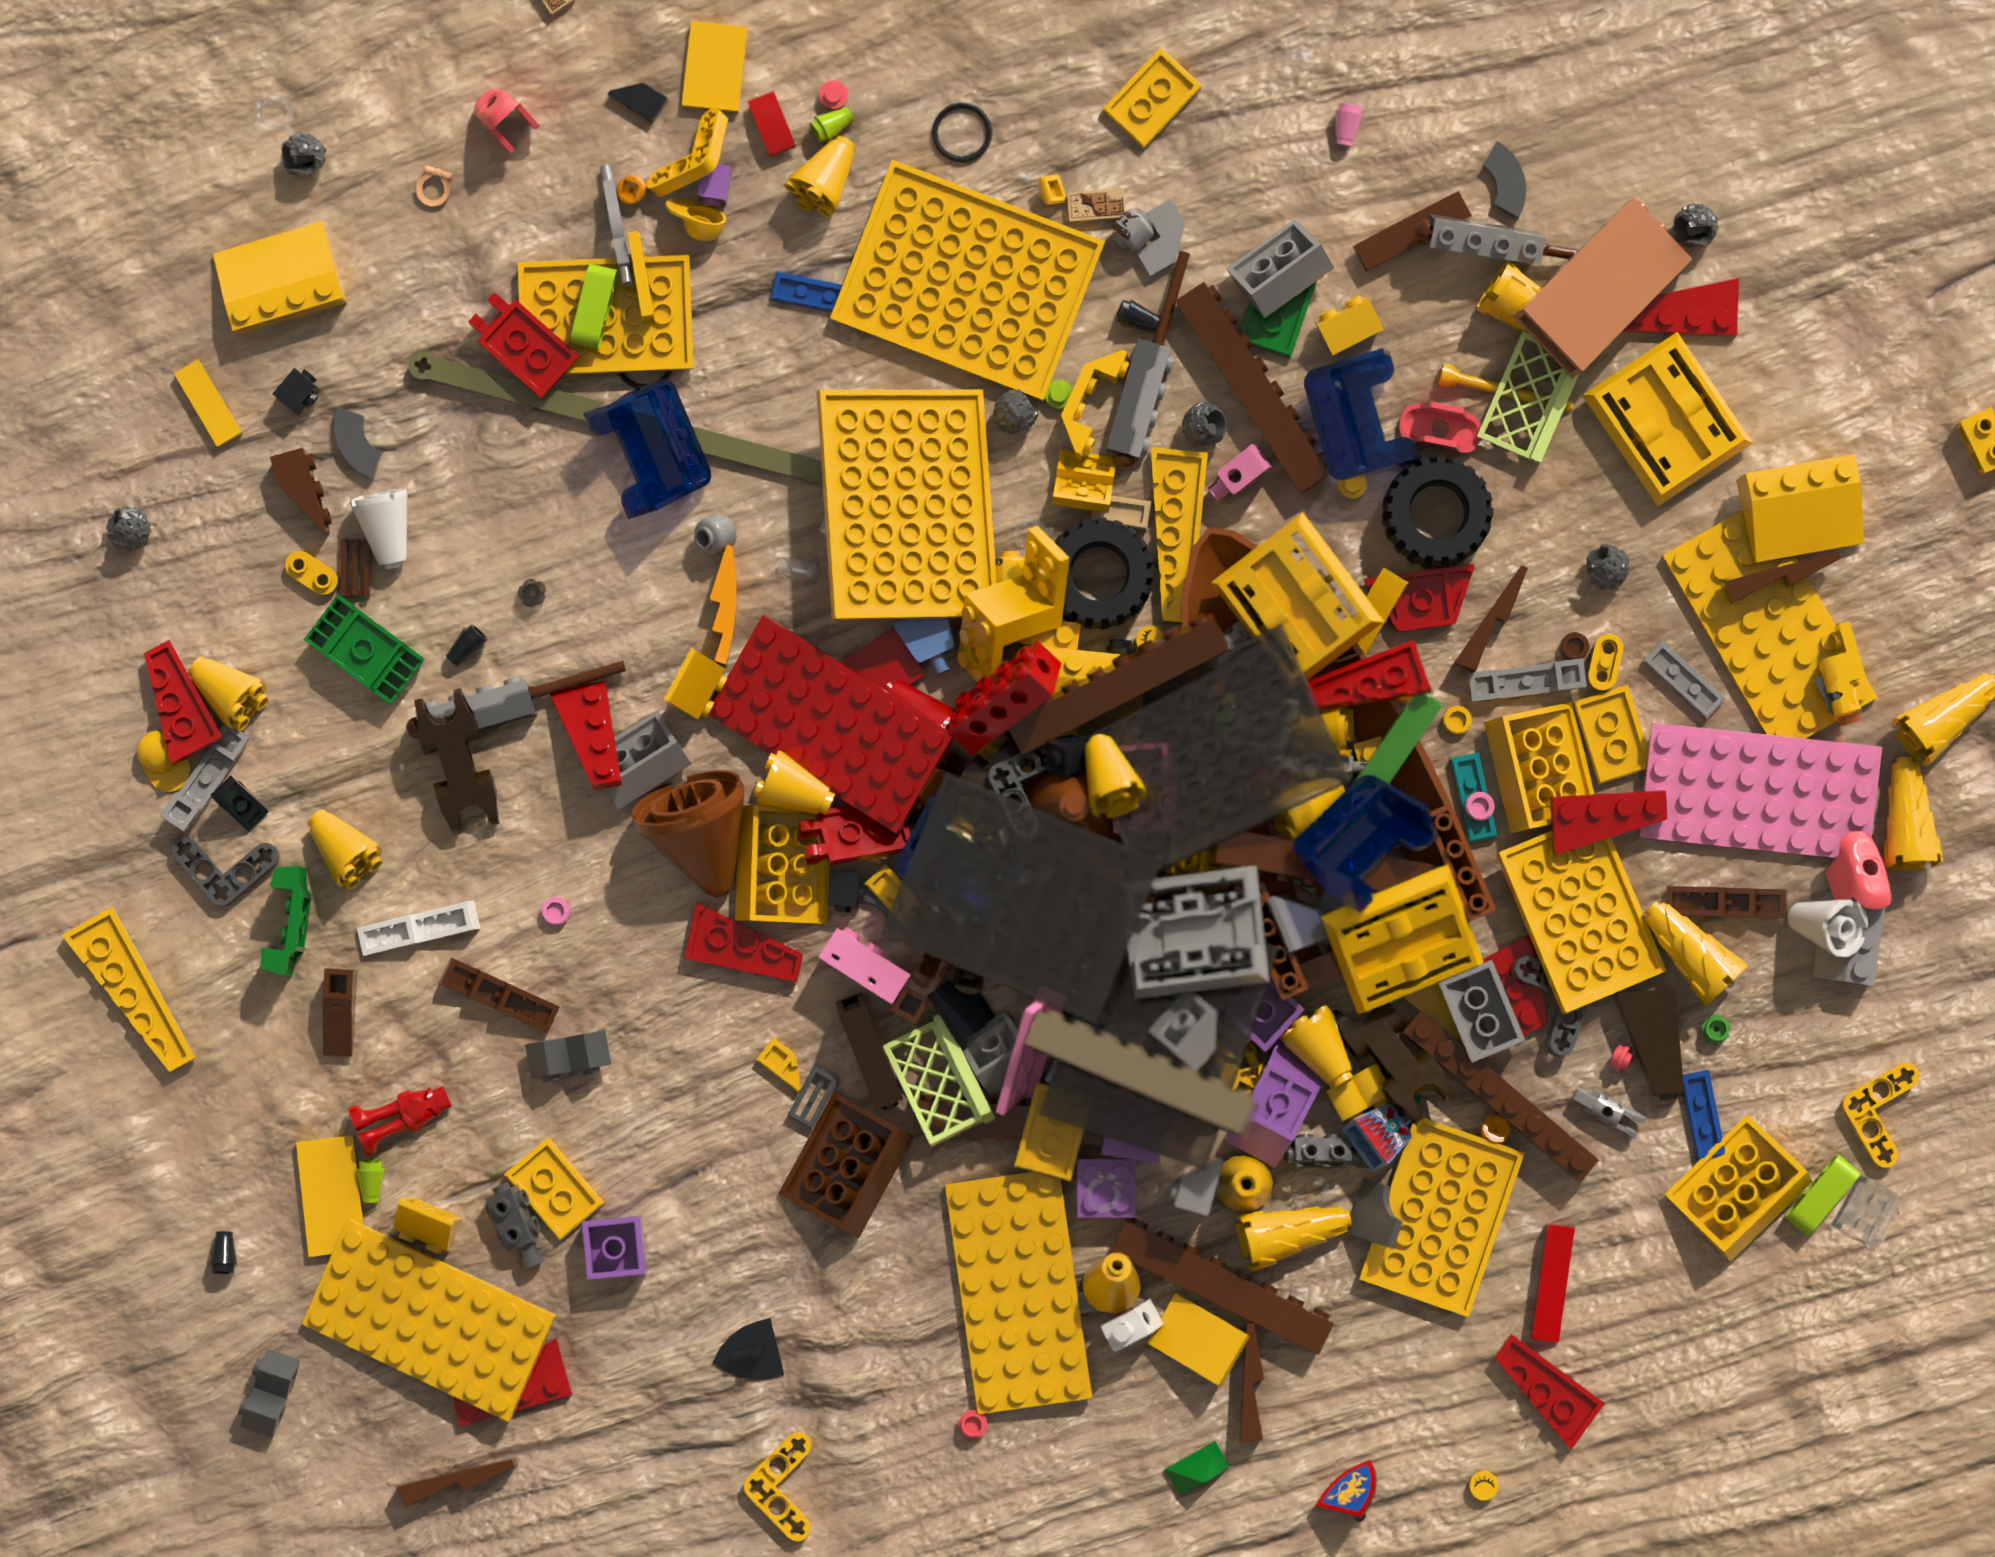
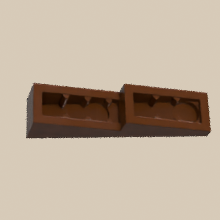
M1457 191L1355 244L1353 249L1365 271L1367 272L1423 243L1416 235V226L1420 221L1428 219V214L1468 220L1472 215L1460 192Z
M1839 552L1724 581L1720 586L1730 604H1733L1782 578L1786 587H1789L1838 561L1842 557Z
M1521 565L1452 665L1473 673L1477 670L1495 621L1505 624L1509 619L1528 567Z
M1247 1322L1245 1334L1250 1337L1244 1346L1240 1444L1263 1440L1253 1382L1263 1381L1264 1375L1254 1322Z
M515 1457L399 1484L396 1486V1489L406 1508L456 1482L459 1483L464 1492L514 1467L518 1463Z

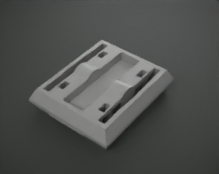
M1257 866L1122 883L1134 999L1269 982ZM1244 883V891L1206 896L1203 893L1194 894L1193 890ZM1183 890H1186L1187 895L1175 896V900L1142 905L1140 903V897ZM1229 896V900H1235L1236 902L1225 904L1224 897ZM1153 906H1157L1158 909H1163L1165 912L1154 913ZM1231 956H1235L1236 960H1241L1242 962L1231 964ZM1248 964L1253 965V968L1251 969L1237 970L1235 973H1230L1228 971L1220 972L1218 974L1202 975V971ZM1164 965V969H1169L1171 972L1160 973L1159 966ZM1195 972V977L1166 979L1162 983L1158 981L1149 982L1148 977Z

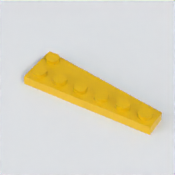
M1151 447L1162 622L1182 623V592L1192 547L1200 538L1208 453Z
M114 907L62 934L65 941L92 972L95 979L111 996L114 1003L126 1015L136 1031L141 1034L145 1042L169 1072L196 1059Z

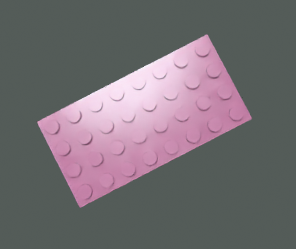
M1651 722L1643 791L1666 790L1668 819L1639 828L1638 837L1836 858L1839 855L1841 839L1846 834L1853 831H1862L1868 833L1872 838L1882 747Z

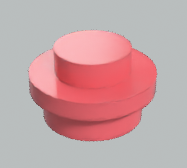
M832 80L826 82L821 87L819 97L825 107L839 109L846 103L848 92L844 84Z
M1618 1045L1610 1061V1066L1614 1067L1616 1072L1620 1073L1623 1069H1629L1634 1059V1054L1631 1053V1046L1626 1045L1624 1047Z
M977 1410L966 1411L959 1419V1430L966 1438H980L987 1430V1419L984 1414H978Z

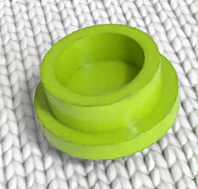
M1063 380L1051 382L1045 396L1046 402L1055 409H1063L1073 390L1072 387Z

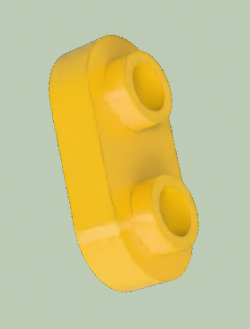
M295 551L287 557L285 562L286 571L298 582L322 596L331 595L337 590L339 577L333 569L304 551ZM298 560L304 561V567L301 570H296L294 566ZM326 575L328 583L322 586L318 580L321 576Z
M1614 634L1600 636L1593 647L1587 680L1589 685L1597 691L1610 689L1617 680L1623 654V643ZM1604 644L1612 646L1613 652L1611 654L1604 653ZM1598 672L1606 674L1605 682L1597 680L1596 675Z

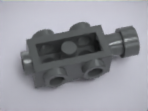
M1312 1134L1297 1135L1284 1154V1162L1288 1164V1168L1300 1170L1304 1168L1330 1170L1332 1168H1344L1347 1165H1356L1357 1168H1369L1357 1150L1351 1148L1349 1139L1341 1138L1338 1134L1325 1135L1323 1138H1313Z
M508 1182L492 1188L494 1194L485 1198L487 1202L486 1211L496 1224L498 1229L497 1237L500 1244L505 1246L507 1252L517 1249L520 1256L518 1261L522 1270L542 1263L541 1253L536 1251L533 1241L539 1238L538 1233L541 1227L538 1219L535 1216H530L527 1208L530 1204L527 1192L524 1189L520 1190L518 1184L510 1187ZM502 1203H504V1204L506 1205V1208H507V1209H506V1212H505V1209H504ZM513 1230H515V1231L517 1232V1234H518L517 1238H516L515 1233H514Z

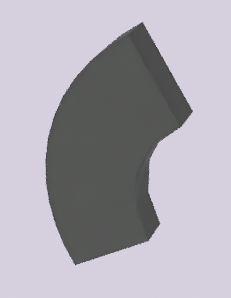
M1497 141L1482 167L1491 174L1496 184L1497 195L1493 206L1519 219L1526 199L1525 176L1514 154Z
M337 407L334 417V434L342 456L357 472L374 480L383 453L372 447L366 439L364 432L365 417Z

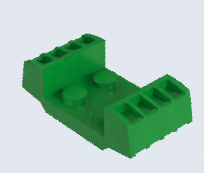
M337 594L303 639L390 705L425 660V658L339 594Z
M300 866L275 867L270 887L293 891L292 898H287L285 914L289 915L288 926H283L281 943H285V949L261 948V968L283 976L292 977L297 958L304 953L312 895L307 889V868Z

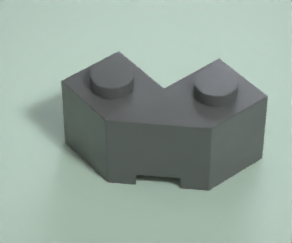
M606 1031L585 1033L525 1045L531 1079L543 1077V1083L561 1080L560 1074L583 1070L584 1075L600 1073V1067L611 1065Z
M270 1349L266 1350L263 1359L257 1358L252 1371V1375L256 1376L254 1388L249 1398H243L238 1411L242 1415L240 1427L273 1438L285 1412L290 1389H293L297 1377L299 1359Z

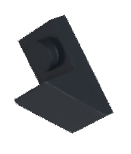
M231 775L210 795L215 802L248 832L269 812L243 783L237 781Z

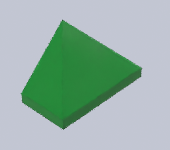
M1216 1441L1165 1468L1180 1495L1206 1483L1230 1466Z

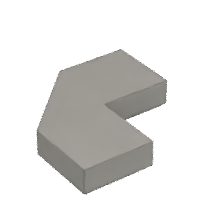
M1171 199L1146 213L1154 223L1153 228L1158 234L1159 239L1136 251V255L1149 277L1175 264L1185 222Z

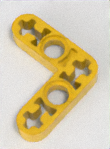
M718 108L709 109L700 118L692 153L656 170L648 178L646 186L657 197L665 196L701 179L716 168L728 118Z
M1901 1063L1850 1091L1842 1099L1841 1106L1843 1112L1870 1159L1878 1167L1888 1168L1893 1166L1898 1160V1151L1874 1109L1913 1088L1918 1083V1069L1910 1063ZM1902 1068L1905 1071L1911 1070L1912 1075L1909 1077L1911 1082H1898L1895 1085L1899 1090L1895 1091L1893 1083L1887 1076L1891 1074V1078L1894 1080L1902 1075L1900 1071ZM1877 1082H1883L1888 1087V1093L1882 1099L1875 1097L1873 1094V1086ZM1866 1089L1868 1097L1874 1104L1870 1106L1869 1101H1865L1859 1105V1112L1855 1109L1850 1110L1848 1107L1851 1104L1850 1098L1861 1099L1866 1095L1862 1093V1090ZM1868 1121L1874 1122L1878 1128L1877 1134L1872 1138L1865 1137L1862 1132L1863 1125ZM1883 1136L1885 1141L1879 1143L1884 1150H1891V1154L1888 1156L1889 1161L1878 1160L1877 1156L1881 1154L1877 1145L1871 1148L1869 1143L1876 1142Z
M803 1432L792 1433L747 1477L744 1483V1491L747 1496L793 1541L804 1540L809 1535L811 1529L810 1521L776 1485L810 1452L812 1446L811 1439ZM793 1438L796 1440L803 1438L806 1441L803 1445L806 1450L804 1452L797 1450L791 1456L796 1461L791 1463L789 1457L780 1452V1450L785 1447L788 1452L794 1445L791 1441ZM780 1457L784 1459L786 1469L783 1473L776 1474L771 1471L769 1465L773 1458ZM752 1479L755 1481L762 1479L764 1481L762 1488L767 1493L770 1488L775 1491L774 1494L768 1497L765 1504L759 1501L764 1497L759 1491L751 1492L752 1483L750 1481ZM778 1498L784 1501L786 1509L781 1515L771 1513L769 1504L773 1499ZM790 1509L796 1513L791 1516L796 1523L800 1521L805 1523L803 1526L804 1534L801 1535L799 1532L792 1534V1524L788 1520L785 1525L780 1522V1520L788 1515Z

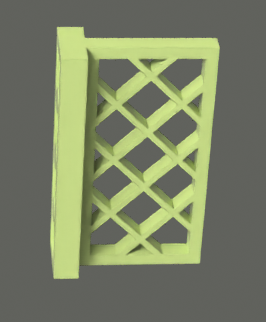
M1522 331L1477 437L1539 465L1579 374L1571 378L1563 368L1551 372L1546 359L1549 356L1548 352L1544 353L1542 346L1530 334ZM1525 340L1537 345L1540 352L1539 356L1525 361L1521 352ZM1519 355L1522 363L1514 365ZM1542 359L1548 374L1533 380L1527 364ZM1523 366L1529 382L1513 387L1510 373L1512 370ZM1560 373L1557 382H1555L1553 376ZM1550 377L1554 388L1551 395L1540 399L1534 383ZM1506 382H1508L1510 389L1503 391ZM1531 385L1536 401L1521 406L1515 391ZM1512 392L1518 408L1502 414L1498 404L1500 396ZM1549 399L1544 409L1542 402ZM1538 404L1542 417L1540 421L1529 425L1523 409ZM1496 408L1499 415L1492 417ZM1519 411L1525 427L1509 432L1504 417ZM1501 419L1506 434L1497 438L1485 434L1490 422ZM1537 426L1533 435L1530 428ZM1527 430L1531 440L1527 451L1515 447L1511 436ZM1508 437L1510 444L1501 440Z
M939 1014L933 1017L934 1021L883 1045L931 1147L983 1121L986 1124L995 1119L960 1045L957 1044ZM933 1030L936 1036L933 1049L919 1045L922 1035ZM902 1045L912 1048L907 1062L895 1059L892 1050ZM939 1045L941 1046L943 1052L937 1051ZM916 1050L930 1053L925 1068L912 1064ZM935 1056L948 1060L944 1074L931 1070ZM899 1065L904 1066L903 1072L901 1071ZM910 1068L924 1072L919 1086L906 1082ZM951 1069H952V1071H953L955 1077L950 1076ZM928 1074L943 1078L938 1092L924 1089ZM947 1080L959 1083L960 1090L957 1098L942 1094ZM911 1090L916 1091L915 1097L913 1096ZM921 1093L935 1097L931 1111L918 1107ZM963 1094H964V1096H965L967 1102L961 1100L962 1097H963ZM940 1099L954 1103L950 1117L935 1113ZM959 1105L971 1108L974 1117L964 1122L954 1119ZM922 1114L928 1116L927 1121H925ZM933 1118L946 1121L947 1125L944 1132L933 1137L929 1129Z

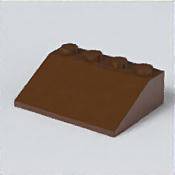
M833 1092L779 1194L841 1230L860 1238L915 1136Z

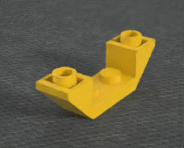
M1124 350L1084 364L1061 414L1064 429L1077 460L1082 461L1085 454H1091L1096 439L1093 438V429L1076 422V419L1079 421L1082 419L1087 407L1084 401L1088 394L1093 395L1097 387L1098 379L1095 377L1115 385L1118 384L1120 377L1125 379L1131 363L1128 362V352Z

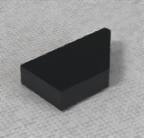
M645 83L621 87L608 92V96L652 123L668 100L666 96Z

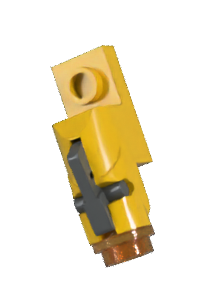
M1850 621L1834 627L1835 632L1832 633L1833 642L1836 649H1841L1842 654L1821 660L1819 667L1820 675L1815 680V684L1829 713L1833 715L1834 721L1837 720L1839 727L1861 721L1860 713H1862L1859 704L1857 685L1853 684V681L1866 677Z

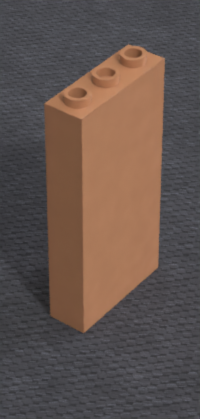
M1633 197L1624 203L1513 317L1567 374L1574 378L1593 362L1682 271L1692 258L1688 255L1687 249L1668 234L1667 228L1649 214L1648 208Z

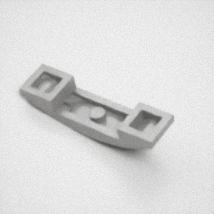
M1583 658L1534 666L1468 673L1472 702L1531 696L1587 687Z
M225 724L221 727L219 732L223 740L210 746L180 791L175 793L160 815L161 818L183 832L188 829L212 798L210 795L222 784L248 743L250 737L241 731H237L235 728L230 729Z

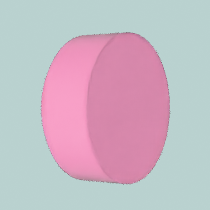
M1473 793L1465 802V811L1471 819L1484 821L1493 814L1494 801L1487 793Z
M560 897L548 898L541 908L543 919L548 924L554 926L564 924L569 919L571 913L568 902Z

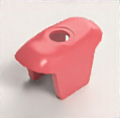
M492 88L482 94L476 101L474 114L476 119L494 139L512 154L515 149L496 129V126L513 109L535 130L540 125L511 95L501 89ZM496 99V101H495L490 107L487 108V106H488L493 100Z
M1432 401L1414 403L1405 408L1399 420L1401 436L1406 441L1469 453L1474 451L1480 442V438L1477 437L1481 427L1480 421L1476 416L1467 413L1461 407ZM1436 421L1445 422L1448 426L1447 435L1436 437L1432 433L1433 423Z
M1853 831L1843 836L1839 844V855L1826 871L1834 900H1850L1855 898L1865 908L1882 909L1891 904L1890 885L1884 863L1874 841L1868 833L1862 831Z

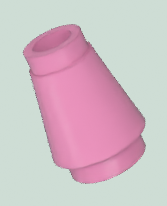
M1339 103V109L1335 110L1336 144L1353 146V140L1364 115L1361 114V106Z

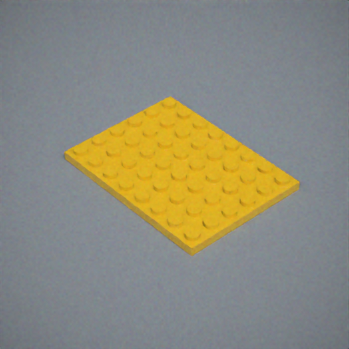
M892 160L830 320L1009 389H1020L1023 394L1044 401L1105 241Z
M983 390L817 391L832 620L962 618L965 594L997 583Z

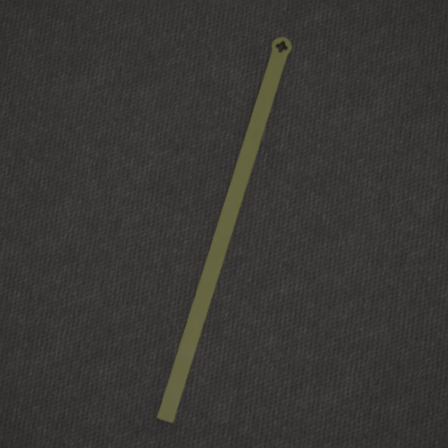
M428 352L415 353L409 361L410 373L419 381L426 382L427 380H432L823 485L821 460L556 389H551L543 399H540L519 379L440 359ZM423 359H427L431 369L425 370L424 374H420L416 364L417 362H422Z

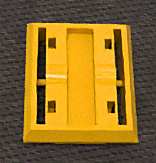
M1678 332L1582 395L1657 507L1753 444ZM1670 351L1679 364L1685 365V373L1692 380L1700 394H1697L1669 354ZM1672 365H1674V367L1680 374L1679 376L1671 375L1670 371H1672ZM1607 393L1610 394L1615 405L1631 425L1628 431L1633 439H1629L1602 396ZM1622 398H1624L1630 406L1629 409H1623L1621 407ZM1702 400L1707 402L1719 423L1725 424V432L1732 440L1731 442L1728 441ZM1712 424H1714L1720 435H1712L1710 432ZM1636 444L1639 445L1643 452L1648 450L1664 477L1669 481L1664 487L1661 485L1647 462L1635 448ZM1663 457L1671 466L1669 469L1667 467H1662L1661 463H1663Z
M1303 512L1211 582L1291 691H1294L1384 623L1381 616ZM1295 534H1300L1330 574L1326 576L1321 569H1315L1292 538ZM1291 552L1296 554L1300 552L1303 557L1297 562ZM1332 580L1336 581L1344 595L1363 619L1360 623H1355L1351 615L1334 593L1337 590L1332 585ZM1233 582H1235L1264 623L1263 625L1257 620L1247 603L1240 601L1241 595L1232 585ZM1243 588L1252 589L1255 592L1251 599ZM1334 610L1343 611L1346 614L1342 621ZM1268 629L1299 668L1298 670H1295L1290 661L1283 659L1284 653L1266 632ZM1287 646L1295 647L1298 650L1296 656L1293 657Z
M1448 864L1321 916L1357 1014L1384 1005L1484 963ZM1443 889V891H1441V892L1438 893L1437 895L1434 893V892H1436V891H1438V890ZM1427 895L1429 900L1423 902L1422 897ZM1415 900V906L1405 907V903ZM1432 903L1435 906L1429 910L1424 909L1425 906ZM1376 915L1378 916V921L1368 923V919ZM1360 923L1361 928L1356 929L1355 924ZM1348 928L1349 932L1342 933L1341 930ZM1366 931V936L1357 938V934ZM1450 954L1448 959L1442 958L1443 956ZM1382 982L1380 987L1375 985Z

